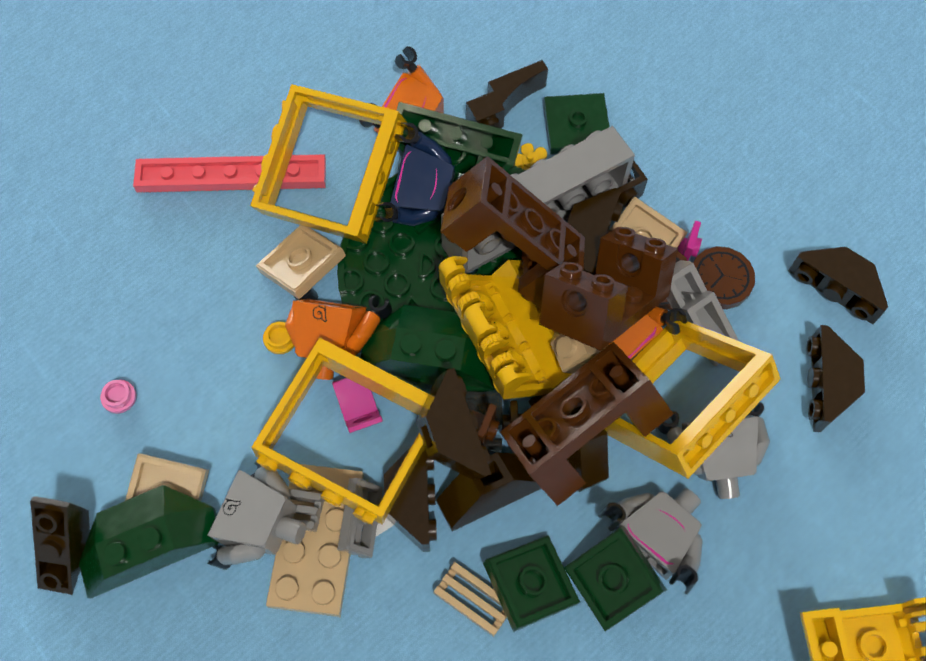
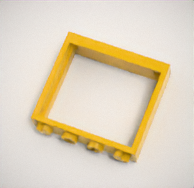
M291 84L286 101H282V113L279 122L272 130V142L268 154L263 157L261 163L262 172L258 184L252 189L254 196L250 206L267 216L367 244L379 208L376 204L381 202L400 144L395 139V134L403 135L405 126L400 123L406 122V120L397 110ZM308 107L381 125L348 226L275 206Z
M675 321L674 323H677L680 327L678 334L673 335L669 333L666 326L632 360L652 383L685 350L737 370L739 373L672 444L650 433L644 437L633 424L620 417L606 427L605 430L608 436L689 479L781 378L772 354L687 321L685 324L681 321Z
M319 337L251 448L258 458L256 462L263 468L273 472L278 468L289 474L288 480L296 486L305 490L311 486L322 492L320 497L336 507H340L341 503L354 509L353 515L361 521L371 525L376 521L383 525L425 449L420 432L378 506L274 451L273 448L323 366L417 415H420L429 394Z

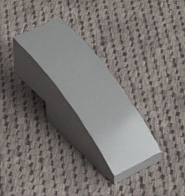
M684 260L676 262L669 297L666 298L672 309H682L686 314L688 322L739 341L715 293L706 289L694 263ZM708 359L714 366L720 364L718 362Z

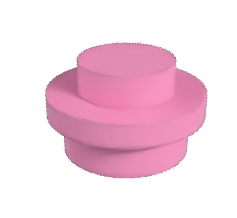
M125 380L110 381L102 389L101 403L111 413L119 414L126 412L136 401L135 388Z

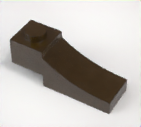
M540 60L489 81L487 94L466 102V120L503 128L504 117L514 106L527 96L546 87L548 68L544 61Z

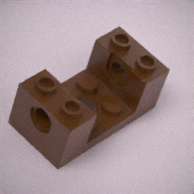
M488 156L449 186L440 232L450 242L457 244L464 251L468 252L495 231H498L506 241L512 242L522 250L521 259L523 261L521 265L523 271L522 276L519 277L518 292L524 299L531 301L538 308L541 309L546 273L563 262L577 263L584 269L585 237Z
M628 227L615 228L601 237L595 275L583 271L581 265L573 262H563L545 274L539 325L597 350H603L669 297L678 248L667 245L662 239L648 238L636 234L633 229Z
M612 342L500 431V433L528 474L558 506L586 484L567 458L624 413L641 434L646 437L670 418L673 412L650 379ZM582 406L579 412L570 416V413L576 407Z

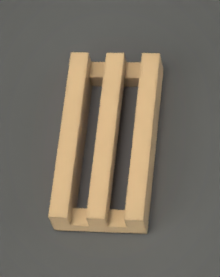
M454 562L449 572L443 577L442 582L434 590V595L494 637L507 618L504 610L499 612L453 578L457 574L501 606L495 590ZM450 586L495 618L494 624H490L445 591L446 588Z

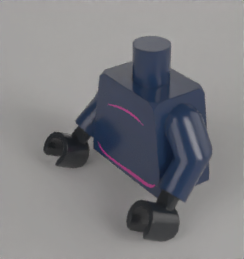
M401 122V125L407 127L408 135L405 138L402 135L395 134V139L399 142L410 143L411 146H405L391 201L376 204L377 207L381 206L386 210V216L375 217V220L378 223L392 221L397 224L417 226L433 221L437 218L438 214L444 213L448 189L454 183L456 170L455 166L452 165L451 157L436 141L418 132L417 127L413 123Z

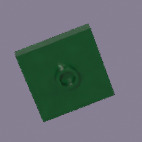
M604 93L544 97L543 105L550 154H558L564 147L571 144L576 145L586 140L591 133L609 128Z
M625 526L617 529L564 567L604 631L609 630L667 591Z
M549 535L488 558L483 562L513 632L580 603Z

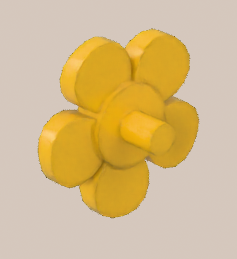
M526 143L521 147L522 154L518 153L515 166L528 170L538 160L546 159L547 151L543 147H539L534 151V146Z

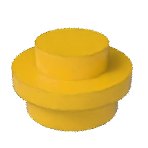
M279 321L270 324L263 334L264 345L271 353L285 354L295 347L285 328L286 322Z

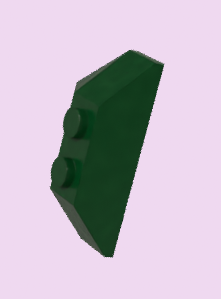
M398 102L397 111L400 112L406 122L413 123L417 127L418 132L436 141L451 157L452 165L455 166L456 170L453 182L457 181L487 156L506 172L515 166L523 137L522 134ZM405 127L402 135L406 138L408 135L407 127ZM400 142L399 147L402 153H404L406 145L411 146L410 143Z
M404 304L377 326L370 339L362 348L360 359L389 374L436 381L437 377L443 372L455 368L457 376L463 379L465 386L494 390L493 380L485 365L478 358L477 350L469 335L463 330L461 320L456 312Z
M161 485L96 513L79 562L87 598H94L220 544L208 536L217 516L215 508L165 485Z

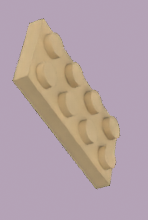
M300 464L345 489H348L349 479H363L364 477L363 471ZM289 482V489L322 493L311 486L305 490ZM289 499L292 503L314 507L315 504ZM324 500L317 532L306 531L303 540L298 545L285 540L282 541L275 555L266 602L268 608L341 617L351 556L348 551L342 552L337 550L345 504L341 503L340 507H336ZM295 513L293 519L310 521L311 515Z

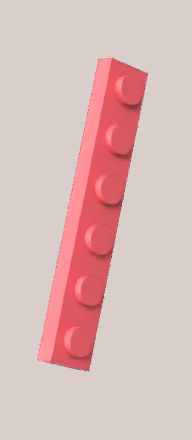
M325 154L291 155L280 189L326 188ZM264 156L136 159L133 187L137 193L252 190L258 184Z

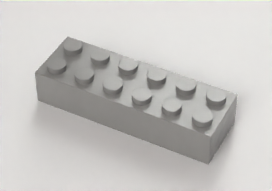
M611 126L603 131L597 130L591 133L586 140L576 145H568L557 155L547 160H538L530 169L520 174H511V176L567 221L574 204L627 184L635 154L616 129ZM444 213L441 214V226H442V221H443V215H444ZM495 231L470 251L466 252L457 244L450 242L442 234V247L449 257L464 256L468 258V261L463 265L465 274L517 247L512 242L506 241L498 231Z

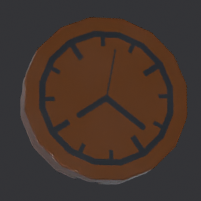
M716 246L705 249L693 262L706 289L715 293L722 309L727 310L737 307L748 299L755 285V271L750 261L742 253L729 247Z

